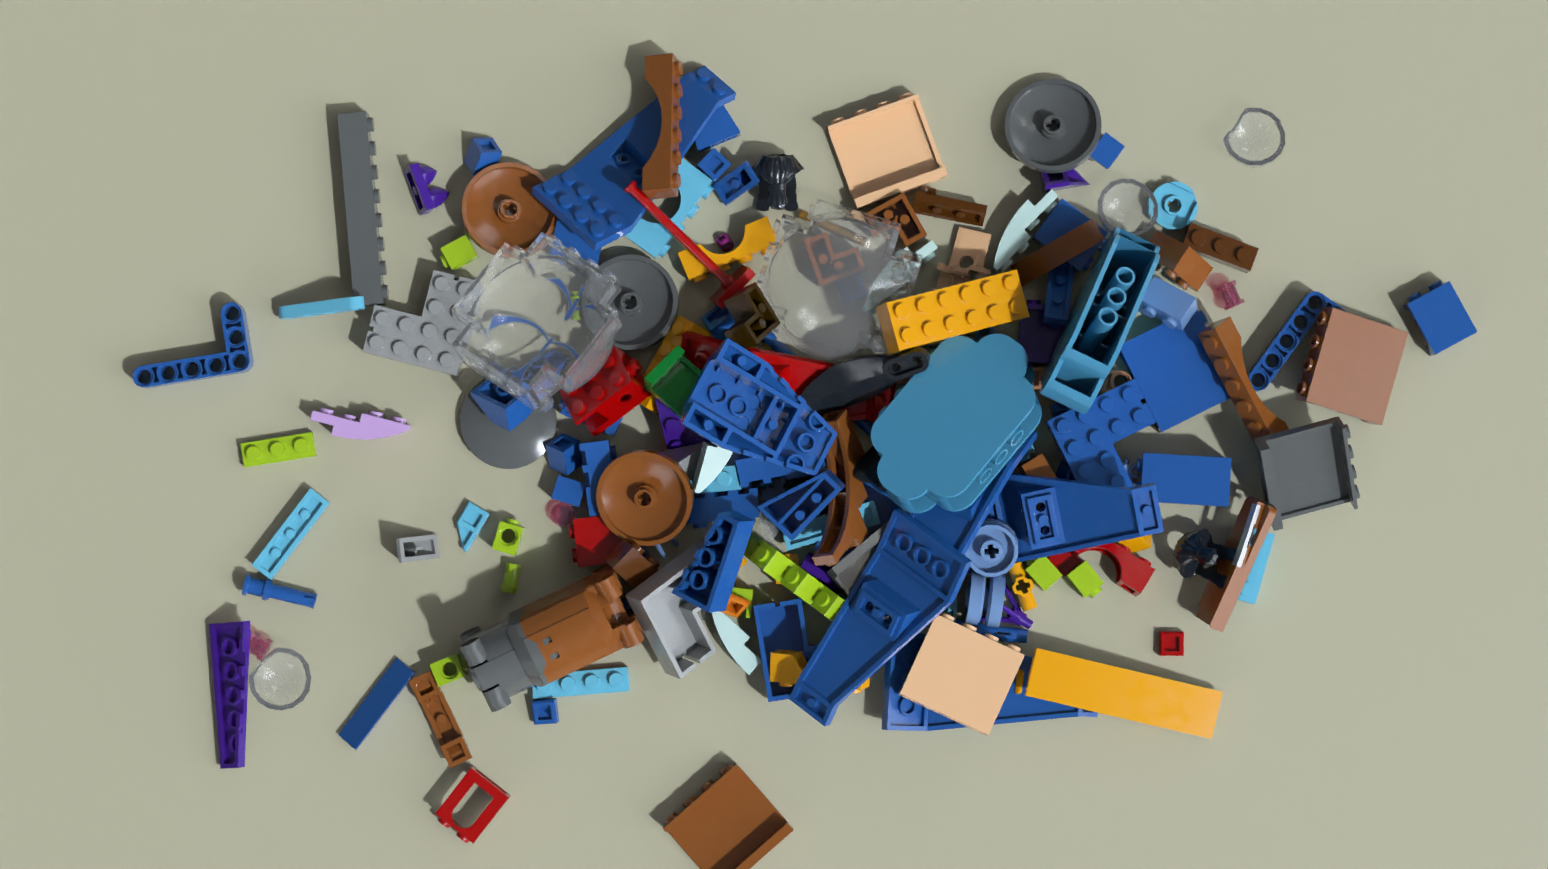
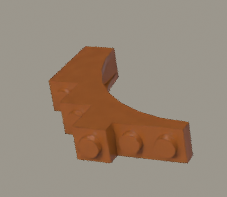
M847 409L830 411L822 416L838 433L826 456L828 469L846 486L829 503L824 534L817 550L812 556L815 566L835 565L848 548L854 549L858 547L868 535V530L859 511L861 504L868 495L863 483L857 480L853 473L856 464L865 452Z

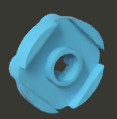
M1177 181L1165 183L1159 186L1151 195L1149 214L1160 227L1167 230H1179L1194 220L1198 211V202L1193 190L1188 185ZM1175 199L1178 201L1177 206L1180 209L1179 211L1174 210L1170 212L1167 202H1172Z

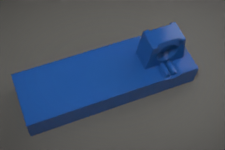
M1066 262L1049 271L1043 322L1050 323L1049 327L1059 328V325L1067 326L1074 268Z

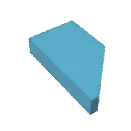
M468 502L457 521L462 547L465 552H468L490 513L471 502Z

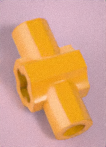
M1022 562L1015 563L1009 570L1013 582L1010 587L1012 593L1017 594L1024 612L1037 607L1032 593L1034 584L1032 579H1027ZM1019 580L1028 583L1024 593L1016 589V585H1019Z

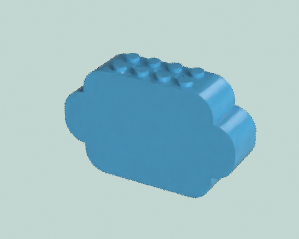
M1117 226L1114 227L1080 290L1068 318L1067 326L1062 331L1042 377L1040 394L1083 415L1087 413L1122 349L1159 262V246Z
M990 334L983 337L977 343L965 336H955L944 340L935 350L929 352L930 362L928 368L921 373L910 376L909 382L904 388L901 387L897 390L893 401L888 406H884L879 412L878 419L874 422L871 430L872 444L881 457L877 467V474L890 499L903 510L910 513H923L932 509L936 504L942 509L951 512L967 509L977 500L1040 423L1042 409L1033 389L1035 374L1024 348L1004 334Z

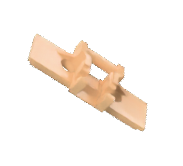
M959 227L949 266L938 262L936 270L940 271L936 289L931 288V291L969 282L973 273L978 274L977 279L990 276L991 270L985 269L983 266L992 235ZM964 257H971L974 263L968 268H961L960 262Z

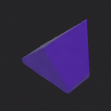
M1075 169L1061 173L1040 172L1043 193L1049 192L1051 189L1057 191L1090 185Z

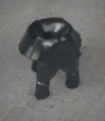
M763 154L752 167L753 171L760 175L756 210L768 211L769 207L775 210H783L784 207L787 211L797 210L795 174L805 168L794 155Z
M1203 528L1184 534L1177 541L1173 557L1182 577L1191 578L1200 575L1223 589L1227 577L1217 572L1215 563L1223 558L1233 562L1237 549L1213 543L1212 535L1208 529Z

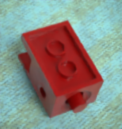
M614 345L584 367L585 373L583 378L569 385L573 379L571 377L558 387L574 423L578 426L584 421L590 434L595 437L652 395L645 388L644 378L640 372L643 368L640 363Z

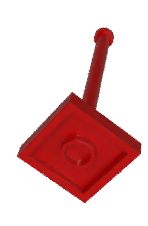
M632 180L624 188V191L630 193L721 282L720 287L709 300L717 307L723 309L725 307L723 301L735 291L743 288L756 274L749 267L742 264L732 275L728 276Z

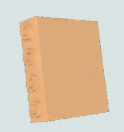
M912 92L899 96V101L890 104L889 100L875 105L876 109L867 112V109H862L854 112V117L845 120L844 117H840L830 121L831 125L827 127V131L856 210L947 178L948 174L945 166L942 164L920 104L919 94L912 95Z
M942 612L941 615H938L932 621L898 695L987 736L993 727L1025 655L1020 653L1021 649L1010 643L1004 646L998 643L999 638L985 633V636L976 633L977 628L967 623H963L961 626L953 622L954 617Z

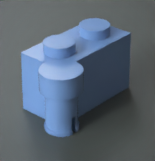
M1154 276L1149 283L1138 312L1150 318L1156 317L1162 320L1171 329L1177 328L1183 331L1198 308L1194 296Z

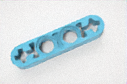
M363 296L280 306L278 307L279 319H295L365 309Z

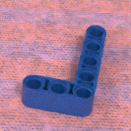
M1314 291L1306 294L1247 373L1250 382L1254 374L1262 377L1263 381L1260 387H1255L1252 384L1255 392L1264 390L1270 384L1316 321L1322 307L1345 310L1320 292ZM1310 297L1318 299L1319 306L1317 309L1309 307L1308 300ZM1296 316H1301L1305 321L1302 329L1294 325ZM1282 335L1290 338L1291 344L1289 348H1283L1280 345ZM1268 355H1273L1277 360L1274 368L1266 365L1265 359Z
M233 302L225 304L221 309L226 352L137 367L133 372L134 383L142 388H155L248 372L253 367L254 360L245 309ZM235 307L239 311V316L235 320H230L228 312L231 308ZM240 331L243 339L239 344H234L232 342V335ZM240 355H244L247 360L246 365L242 368H238L235 363L236 358ZM216 359H220L223 363L222 369L218 372H214L212 369V363ZM192 363H196L199 367L198 373L194 376L188 373V367ZM168 367H173L175 375L172 379L167 380L164 376V371ZM147 370L151 374V379L148 383L143 384L140 376Z

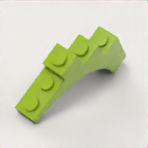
M751 532L744 556L833 622L845 600L762 538Z

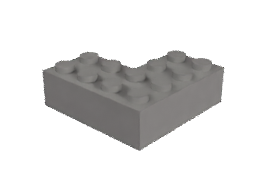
M433 270L422 317L374 305L369 324L373 328V332H367L363 352L459 377L483 283L460 276L457 281L455 275Z
M699 540L625 595L664 672L679 679H682L697 667L692 661L701 664L716 652L697 613L701 608L671 593L674 587L678 586L681 582L685 569L689 568L695 558L693 556L697 549L702 547L704 542Z

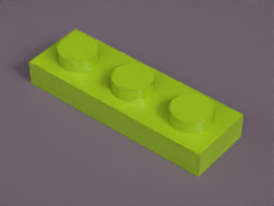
M313 432L241 443L245 468L317 456Z

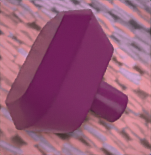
M721 233L715 239V242L723 252H728L734 247V242L727 233Z

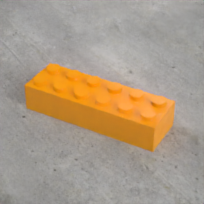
M1017 269L886 302L875 307L888 354L1030 317Z

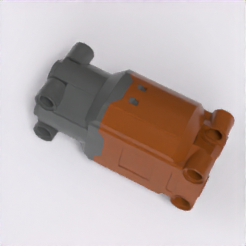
M609 564L597 568L591 575L509 613L507 619L481 631L480 627L476 626L460 635L462 642L459 643V647L469 665L472 679L479 691H482L491 712L507 707L511 704L509 697L534 685L543 687L622 648L627 649L636 646L645 639L644 631L632 609L626 610L619 597L622 595L623 587L615 570Z

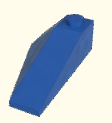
M553 350L540 356L528 369L522 381L525 390L509 384L502 377L497 379L494 376L472 390L471 396L493 424L510 432L527 419L573 362L572 358ZM514 367L508 370V373L516 372L518 370Z

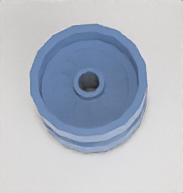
M999 519L984 520L965 553V556L972 560L970 567L976 573L985 577H997L1006 574L1014 566L1018 558V539L1015 531L1008 523ZM993 544L995 549L989 550L988 545Z
M971 571L964 601L965 623L977 625L981 620L982 611H984L986 626L999 628L1004 604L1005 575L990 577L988 588H985L986 577Z

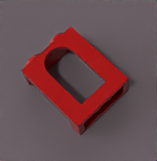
M472 766L435 814L439 816L437 820L446 828L451 826L458 831L456 835L462 841L474 843L511 795ZM475 783L491 795L493 799L474 824L464 828L452 819V813Z

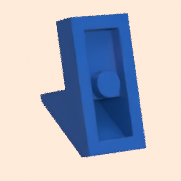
M745 161L714 184L713 188L726 206L747 191L757 187L760 180L748 161Z

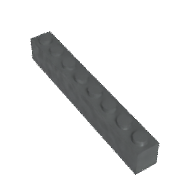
M366 111L337 114L353 297L363 296L365 307L386 305L385 299H389L388 285H384L383 275H387L386 261H382L381 251H385L384 237L379 235V227H383L382 214L377 212V203H381L380 190L375 189V180L379 179L377 165H373V156L377 152L375 141H371V132H374V119L369 117Z

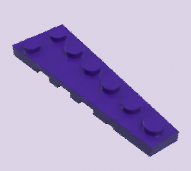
M250 621L209 624L220 769L245 767L249 647L251 637Z

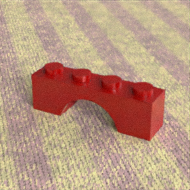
M1109 543L1068 552L1074 557L1087 551H1097L1106 555L1112 561L1116 570L1115 584L1135 597L1142 593L1156 570L1151 567V563L1143 557L1137 558L1123 544Z

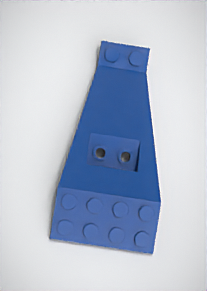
M1012 472L986 519L1004 521L1015 531L1018 539V558L1015 563L1164 532L1154 482L1129 488ZM1038 503H1044L1042 509H1036ZM1042 526L1049 527L1048 531L1044 533L1040 529ZM993 544L988 545L989 550L995 549ZM969 567L967 574L974 570Z
M900 508L894 509L876 551L797 679L789 699L824 727L830 725L839 704L954 602L972 560Z
M917 634L885 663L882 712L883 730L933 731L966 727L898 695L926 634ZM1025 655L1019 667L1020 670L1024 671L1022 693H1015V676L993 725L1068 717H1097L1098 713L1024 695L1033 657Z

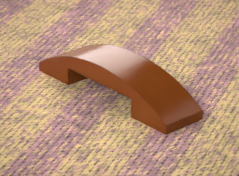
M1092 218L1010 267L1012 270L1017 269L1020 283L1023 287L1105 240Z
M430 670L409 680L418 702L421 703L441 745L440 748L449 767L452 768L473 758L458 722L441 688L438 687L432 671Z

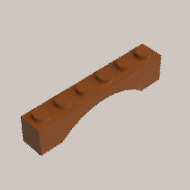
M673 53L645 56V79L658 97L662 115L661 133L657 146L643 167L642 191L650 200L678 197V188L681 187L678 165H681L682 161L679 151V142L682 141L679 120L682 119L680 98L683 96V90L680 84V76L683 75V65Z
M1231 317L1213 322L1197 334L1253 442L1255 438L1289 430L1286 422L1268 410L1253 389L1243 361L1241 336Z

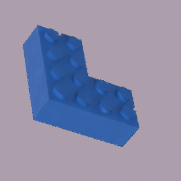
M1135 379L1096 397L1085 415L1071 409L1045 422L1074 481L1134 487L1113 443L1156 423L1148 404H1142L1140 401L1144 399V396Z
M801 598L780 601V606L777 607L775 602L753 605L768 702L789 699L795 686L793 684L790 687L778 686V682H770L771 652L778 649L802 651L808 663L819 645L808 644Z

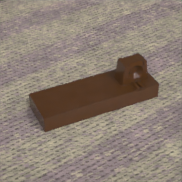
M922 186L920 192L916 191L913 210L916 214L983 226L987 205L936 195L935 188Z

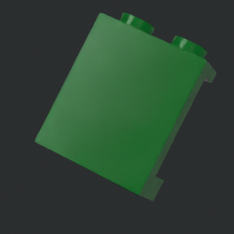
M677 345L644 378V385L650 393L682 419L684 403L701 370L685 357V351Z

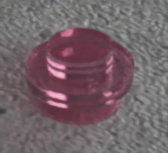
M560 502L552 507L550 516L556 525L567 526L573 521L575 512L570 504Z

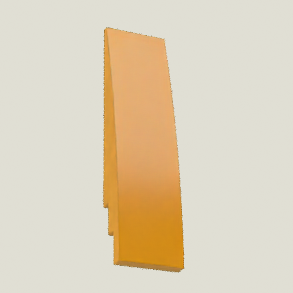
M1035 648L1024 695L1212 739L1223 692Z

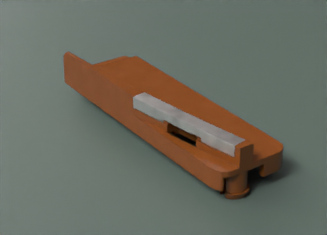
M1252 496L1245 499L1225 543V547L1237 549L1233 562L1223 558L1216 563L1217 572L1227 577L1223 589L1217 587L1216 584L1209 580L1197 605L1200 608L1196 617L1210 625V628L1223 632L1277 513V508L1274 505L1263 503L1264 501ZM1254 528H1257V531H1256V534H1255V537H1254L1252 546H1250L1249 543H1250V540H1251V537H1252Z

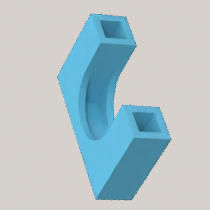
M682 158L681 165H678V173L681 177V187L678 188L681 195V203L677 213L671 220L683 231L685 226L682 224L687 217L690 219L694 217L699 210L697 204L701 198L706 200L714 188L711 187L712 179ZM641 218L634 229L624 235V237L657 260L659 256L663 258L671 248L668 243L673 238V235L661 223H651Z

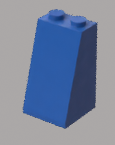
M1142 453V458H1137V472H1141L1140 482H1136V486L1154 482L1159 503L1229 507L1232 458Z

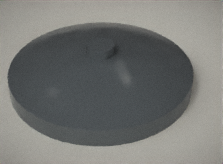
M1051 78L1039 80L1026 86L1014 97L1006 112L1005 135L1012 153L1024 165L1039 172L1061 173L1078 167L1095 151L1101 136V115L1095 100L1083 87L1068 80Z
M630 254L611 258L601 264L591 274L585 285L589 288L582 296V310L585 321L591 332L609 347L614 345L621 351H639L649 348L660 342L668 334L677 318L679 296L673 279L659 263L645 256ZM586 304H602L606 318L595 310L587 309Z
M499 374L489 376L483 379L481 382H479L476 386H474L472 390H474L476 387H478L480 384H482L484 381L491 377L495 376L497 379L501 378V376ZM470 391L461 409L460 428L467 447L479 460L496 468L516 469L535 462L547 451L546 444L554 439L556 433L557 414L554 403L547 393L527 419L509 432L490 421L473 399Z

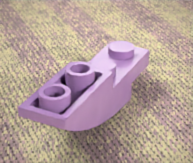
M320 407L319 412L312 411L310 419L333 425L331 435L348 439H382L400 435L411 430V426L406 425V419L395 416L392 417V420L383 419V413L369 410L368 414L362 413L360 422H356V416L343 413V417L340 418L333 416V410Z

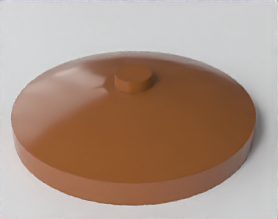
M515 162L493 164L478 172L467 185L461 202L462 222L471 240L484 251L504 258L522 257L542 247L550 238L557 222V216L532 194L533 187L546 181L545 177L533 168Z
M633 450L615 458L602 473L596 491L598 511L606 526L622 540L625 538L629 543L635 541L641 546L662 544L675 537L688 522L693 509L694 496L692 485L683 468L669 456L653 450Z

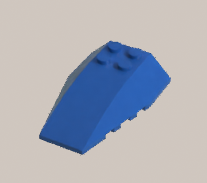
M725 338L706 361L684 403L681 419L682 425L722 449L812 476L817 475L838 434L816 411H813L806 404L801 395H797L789 387L790 384L783 377L781 378L768 362L729 338Z

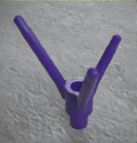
M1005 583V593L1012 608L1010 609L1003 605V611L1007 613V616L1001 617V622L1014 623L1029 629L1033 621L1027 618L1026 613L1021 611Z

